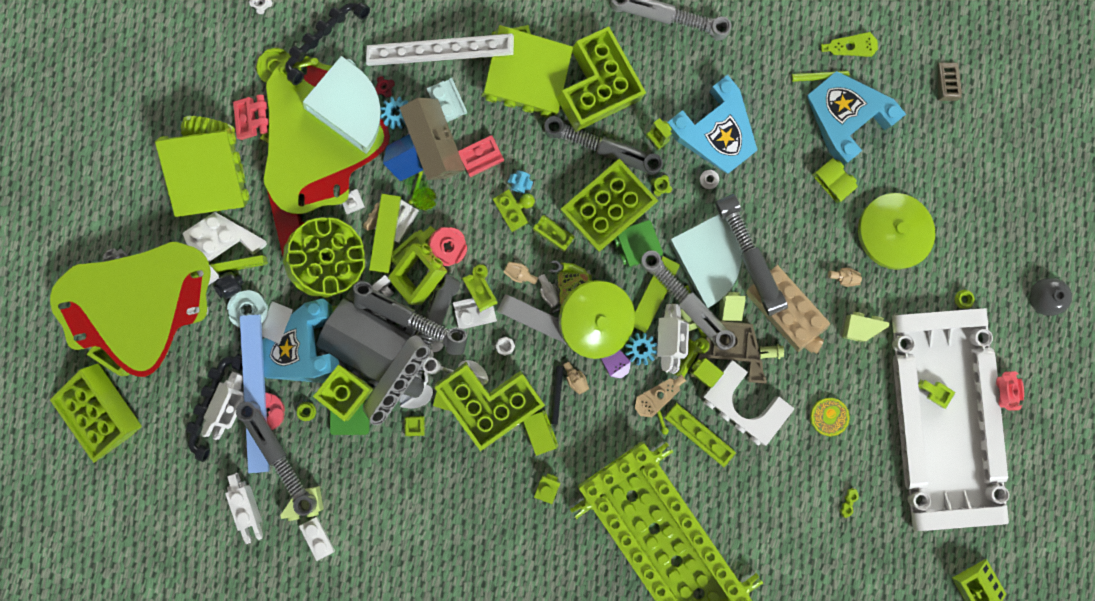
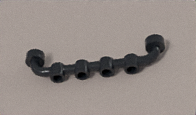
M363 2L359 4L348 3L340 9L333 7L329 11V17L331 18L327 22L323 20L317 22L316 30L318 31L314 35L306 33L302 38L304 44L300 48L293 46L289 50L291 57L285 65V70L288 74L287 80L293 85L300 84L304 78V73L298 68H293L294 64L301 62L310 49L316 48L319 40L323 36L329 35L332 27L336 23H341L349 11L354 10V15L364 20L370 13V7Z
M237 354L235 357H225L219 362L217 368L212 367L208 373V377L212 379L210 386L205 385L201 390V396L205 397L202 404L198 403L193 410L197 418L195 422H189L186 427V432L190 433L188 448L195 454V459L205 462L210 453L209 447L204 445L197 447L196 439L201 434L204 415L219 382L222 381L225 375L224 370L226 366L232 364L233 369L243 370L241 354Z

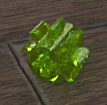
M423 186L413 193L415 196L413 203L416 208L427 211L436 205L434 200L437 197L431 188Z

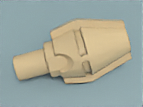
M508 262L505 267L504 273L515 282L522 283L523 281H528L535 285L538 277L531 275L528 271L529 268L521 263Z
M841 268L837 272H828V278L836 279V281L840 282V285L845 287L861 285V273L851 268Z
M570 362L565 363L563 367L567 371L568 377H566L568 385L579 395L589 390L585 375L580 370L574 369Z

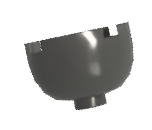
M1058 278L1039 280L1031 288L1029 300L1032 307L1039 314L1045 316L1061 314L1069 308L1072 302L1070 287Z

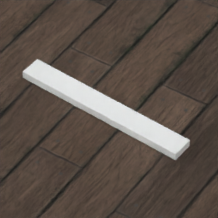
M513 34L367 45L366 64L373 66L513 55L514 36Z

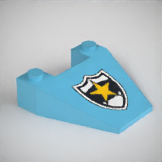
M837 71L807 95L829 153L835 160L841 161L843 165L851 161L862 151L850 135L873 117L886 130L906 115L893 98Z
M727 75L710 90L711 95L720 106L695 125L683 110L667 123L671 127V135L677 142L728 174L757 151V146L740 89Z
M323 298L304 303L290 315L280 344L267 338L262 340L265 378L324 383L339 365V360L331 354L317 357L314 329L323 327L333 313V307Z

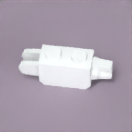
M667 304L664 318H659L657 328V356L661 357V369L675 374L680 369V359H684L688 355L689 323L681 319V310L678 304Z
M232 371L228 380L224 383H219L204 415L206 421L202 428V436L209 437L214 428L212 437L215 440H219L225 428L229 429L232 427L237 417L236 408L244 401V392L241 391L243 375Z
M238 473L228 476L230 486L227 487L228 492L225 494L237 530L241 531L246 544L251 543V535L248 529L250 526L253 527L256 538L258 540L263 539L260 526L262 519L251 486L246 485L245 481L241 482Z

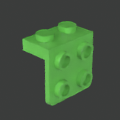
M650 220L628 227L614 239L616 247L619 246L622 252L620 254L623 265H627V268L641 264V258L647 251H656L660 256L663 254ZM647 257L645 261L647 262L655 258Z
M367 399L349 421L344 422L330 411V433L332 435L369 434L370 420L363 412V405Z

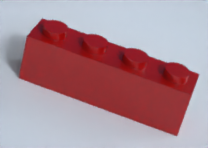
M268 192L283 256L284 246L290 235L305 222L301 220L300 215L302 214H294L282 210L273 201Z

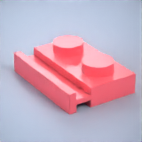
M492 135L458 151L469 177H473L504 162V158Z

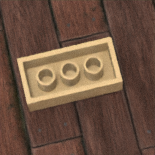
M777 265L770 272L778 289L786 299L788 309L768 316L755 284L747 289V295L790 345L799 352L827 330L831 323Z

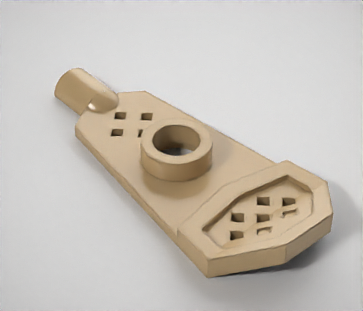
M680 375L675 380L670 378L639 395L635 404L638 414L644 417H653L680 391V385L686 382V379L683 375ZM658 392H663L664 397L662 399L658 397Z

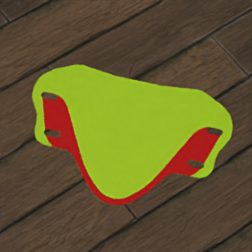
M305 56L301 62H297L294 65L309 62L312 58ZM286 58L275 68L266 84L269 106V146L264 185L273 201L282 210L294 214H303L321 206L344 203L349 197V177L351 173L381 154L389 143L390 134L388 127L380 119L376 140L367 154H365L304 109L303 101L332 66L322 64L321 62L317 66L309 65L307 66V74L304 75L302 82L298 85H293L287 80V73L281 74L279 72V68L281 66L285 67L289 59ZM336 184L340 186L339 197L334 196V185ZM299 194H304L305 204L302 207L298 205Z
M169 242L140 254L106 262L77 264L62 275L53 286L50 295L51 310L62 325L66 342L70 348L80 350L94 346L100 347L127 373L137 377H146L154 373L162 364L176 331L184 325L200 322L206 317V292L211 277L210 265L203 252L195 247L178 242ZM202 270L204 273L201 277H191V273ZM60 303H71V306L69 308H58V305ZM199 307L200 311L198 313L187 314L189 308ZM82 333L86 334L85 339L79 341L74 340L75 335Z

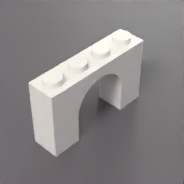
M729 360L722 369V372H724L722 377L713 388H708L702 395V398L705 399L703 403L712 410L714 407L720 411L719 416L727 422L732 420L736 424L734 427L744 434L746 431L751 435L749 439L756 445L762 444L767 446L793 412L794 408L782 398L775 396L764 412L758 417L752 419L741 417L733 407L732 396L734 390L748 372L733 360Z

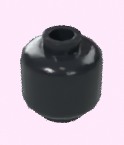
M227 271L221 274L212 286L220 298L230 299L242 291L241 284L244 282L238 273L234 275L233 272Z

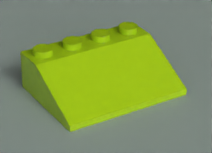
M618 159L561 208V212L566 220L600 252L655 205L658 199Z
M98 363L80 369L50 399L93 463L126 441L142 427Z

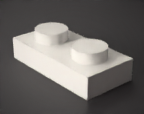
M318 516L299 526L316 561L335 552Z

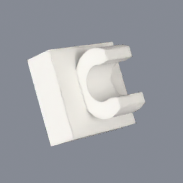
M358 189L349 192L348 199L342 203L347 215L365 208Z
M386 275L372 285L373 290L379 293L382 292L388 297L394 294L389 288V285L392 283Z

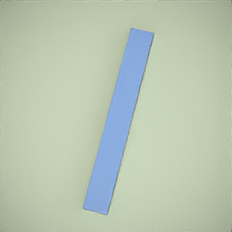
M261 315L240 316L244 402H256L260 406L261 413L267 422ZM249 406L245 408V414L248 417L252 414V409ZM246 428L248 473L269 472L270 466Z

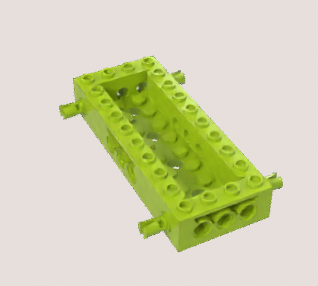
M641 441L578 485L579 490L584 495V500L570 508V511L573 513L579 510L574 515L578 519L590 509L594 510L655 601H752L749 593L761 584H764L761 579L757 580L759 578L757 573L743 583L738 581L659 465V461L673 453L672 449L663 452L669 446L667 442L652 452ZM631 490L637 492L638 496L635 501H629L626 497L627 493ZM652 523H657L660 526L656 534L649 532V526ZM677 555L682 558L679 566L671 564L673 556ZM698 588L704 590V596L700 599H696L693 596L694 591Z

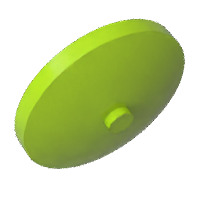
M889 193L876 198L863 210L858 223V236L863 250L871 260L888 269L902 270L919 264L929 255L935 241V225L929 211L917 199L906 194Z
M602 280L588 281L573 289L565 298L559 313V329L565 343L579 355L592 359L605 358L618 352L628 342L635 324V311L629 296L617 285Z

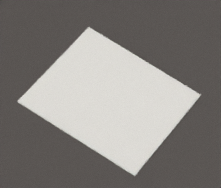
M272 301L262 326V337L280 344L293 309Z

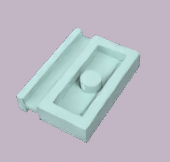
M452 78L427 88L430 98L438 99L447 122L467 114V110Z

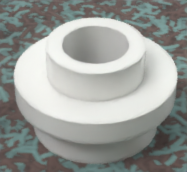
M706 170L700 176V183L706 189H713L719 183V176L713 170ZM711 176L713 182H708L707 177Z

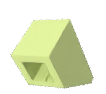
M728 292V294L722 297L719 301V321H742L745 296H740V292Z
M853 312V315H846L842 338L865 342L889 327L890 323L883 321L884 318L872 316V318H866L863 313Z
M320 486L304 489L309 494L314 495L317 500L316 509L308 514L307 517L319 515V511L324 509ZM293 498L281 513V519L287 518L288 521L300 519L299 515L294 511ZM302 500L301 506L308 510L309 502Z

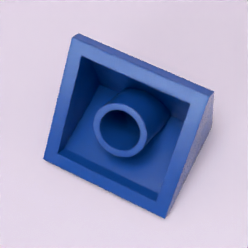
M410 134L387 145L383 164L399 181H403L423 171Z

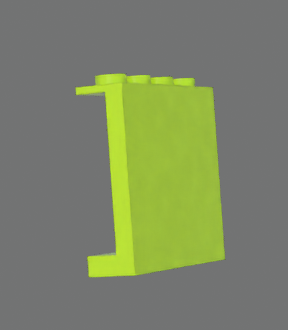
M499 25L495 35L513 34L514 36L513 55L491 57L481 97H485L486 101L493 103L497 101L503 102L504 106L515 108V106L521 107L523 111L528 113L539 112L541 116L546 118L555 116L559 112L560 103L557 98L564 89L573 46Z
M230 127L222 131L172 138L163 136L155 141L175 217L243 208L246 206L250 199L249 192L244 187L245 175L243 170H240L239 163H241L239 152H236L234 145L236 144V137L234 132H231Z

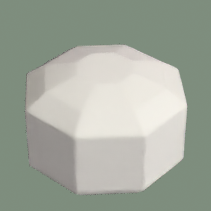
M506 336L498 339L496 344L498 353L504 356L511 354L515 348L513 340Z

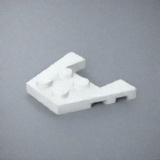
M216 212L183 232L186 245L195 247L203 252L208 262L239 241L252 255L267 245L266 241ZM211 266L209 285L219 279V275ZM202 270L197 271L199 277L203 276Z

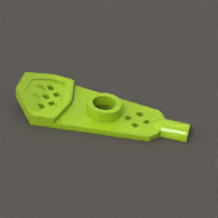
M871 32L834 39L830 44H821V52L830 51L833 55L872 57L878 50L877 39ZM846 44H851L853 49L848 50Z

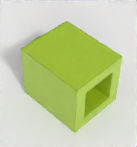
M706 358L698 359L691 367L693 369L691 374L708 388H713L724 374Z

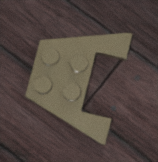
M720 321L734 334L735 344L730 349L719 350L707 336L706 340L710 344L709 350L703 354L699 353L696 361L703 358L710 361V358L749 362L748 382L766 384L767 380L764 375L753 324ZM726 335L720 336V343L726 346L729 343V338Z

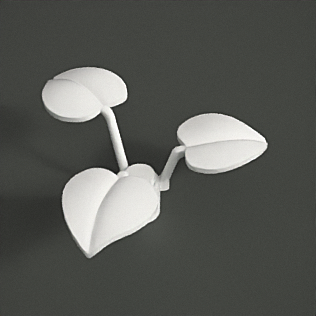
M432 341L430 355L422 365L425 371L422 394L417 398L403 394L400 398V407L413 409L424 406L431 400L433 395V389L426 385L429 374L435 375L440 370L448 373L454 371L441 366L440 362L433 358V352H439L444 347L440 341ZM466 360L459 364L461 366L467 362L483 385L488 383V375L478 363Z

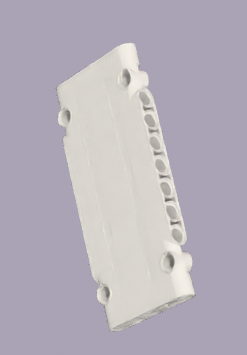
M987 308L892 316L894 336L892 346L895 350V356L893 357L904 480L905 486L909 490L907 500L911 508L912 529L914 531L1008 524L1009 518L1006 501L1009 499V491L1004 486V482L1008 480L1002 414L999 405L1000 395L996 383L998 377L996 356L994 350L990 348L993 336L988 330ZM979 333L983 336L981 343L978 341ZM902 339H904L907 344L905 349H903L900 346V342ZM920 379L926 380L932 385L940 382L956 392L946 409L927 399L929 393L918 387ZM998 489L999 495L995 498L994 492ZM921 495L922 501L917 505L916 498Z

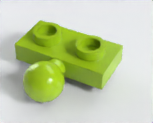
M510 189L493 198L511 232L529 223L521 209L533 207L535 204L533 195L525 193L520 197V201L517 202Z

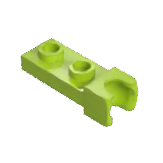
M659 118L653 123L650 131L646 134V138L652 141L657 151L670 141L671 127L666 121L662 122Z

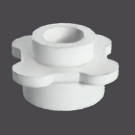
M250 0L249 4L256 9L258 14H264L265 10L272 6V1Z

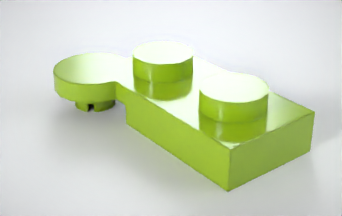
M484 265L475 266L473 268V275L462 278L480 312L497 304V300L485 280L488 270Z
M699 338L695 342L688 339V355L684 359H680V369L673 375L677 377L683 375L684 377L698 353L703 354L709 350L710 344L705 338Z

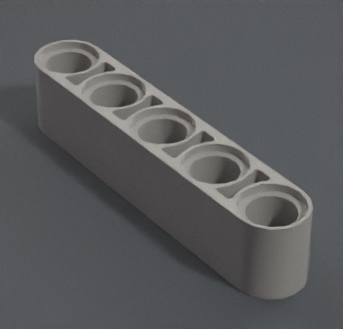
M504 295L498 307V313L504 314L519 323L521 322L566 344L560 333L559 321H555L556 317L509 295Z
M415 335L406 341L363 405V412L373 425H379L386 420L429 357L430 349L421 337Z

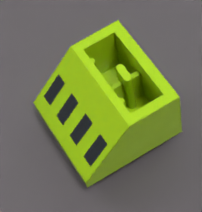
M987 559L952 577L964 601H1003L1007 595Z

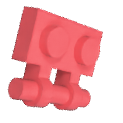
M257 95V102L255 103L254 99L250 97L233 102L237 139L244 140L257 136V128H260L261 134L268 133L267 126H269V120L266 118L267 102L264 100V95ZM256 111H258V118H259V119H256V118H255V112H256Z

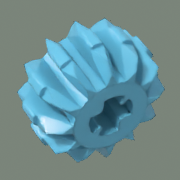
M390 97L391 102L384 101L383 103L386 107H380V111L383 112L380 118L385 120V126L390 125L391 129H395L397 124L398 128L402 129L401 123L405 125L406 123L399 107L407 104L408 101L402 102L401 97H398L395 101L393 97ZM393 111H399L400 114L396 116V114H393Z
M636 333V341L631 337L629 338V342L633 345H625V348L631 349V351L625 353L626 356L633 355L629 361L633 362L637 358L636 365L638 366L641 364V359L644 365H648L647 358L650 361L655 360L650 354H657V350H652V348L658 344H650L654 338L651 336L646 340V333H643L642 339ZM641 344L646 348V352H643L642 355L637 351V347L641 346Z

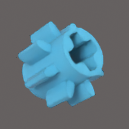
M517 170L516 174H510L508 183L512 185L511 190L524 194L525 190H531L533 181L529 179L530 174Z

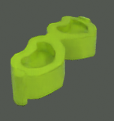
M854 488L847 490L846 502L842 504L840 514L844 518L850 517L853 514V503L858 500L859 495Z

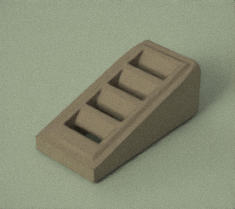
M938 63V101L960 100L962 98L958 63ZM944 68H953V72H944ZM945 76H953V79L945 78Z

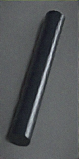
M556 366L550 420V424L558 425L564 369L562 366Z

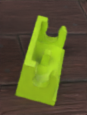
M542 215L539 222L533 227L534 232L563 252L567 250L575 236L545 215Z
M546 410L535 413L523 421L536 456L559 447Z

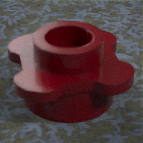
M382 76L378 77L375 87L377 95L381 94L386 98L391 97L395 82L392 79L386 80Z

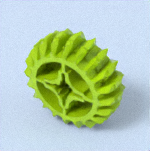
M186 116L181 123V134L187 136L222 131L227 127H230L233 133L235 128L230 124L207 117Z

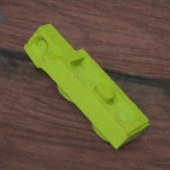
M430 226L424 232L421 229L418 232H414L393 251L392 263L397 266L413 243L428 245L431 235L436 230Z

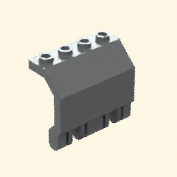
M352 288L346 298H343L325 322L316 343V351L318 356L331 354L339 360L340 366L375 389L406 341L410 337L415 336L418 330L416 331L412 327L406 328L402 325L397 327L395 326L396 322L368 308L359 309L353 304Z

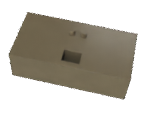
M416 98L399 107L427 180L448 179L465 171L438 99Z

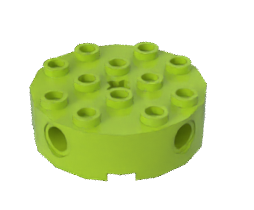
M321 217L308 220L290 235L284 246L283 264L287 277L297 289L310 296L327 298L348 290L359 280L365 268L364 246L355 230L339 219ZM323 254L327 256L325 261L322 259Z

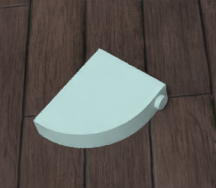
M341 56L303 101L304 109L367 154L373 146L379 131V98L368 77L356 67L352 60H346Z
M720 214L669 241L695 292L707 308L720 301L733 287L738 277L742 260V250H740L741 247L738 246L739 244L735 240V234H732L733 231H731L732 228L728 225L729 222L726 219H722Z

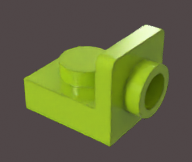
M549 473L546 476L542 475L534 498L553 504L561 484L560 481H557L558 477Z

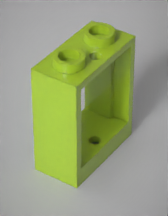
M413 243L388 279L409 305H422L447 273V270L443 266V262L432 253V249L428 245ZM418 258H420L430 271L416 288L406 274Z

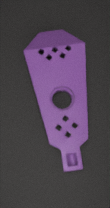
M621 350L611 356L601 358L610 377L622 378L629 373L631 362Z

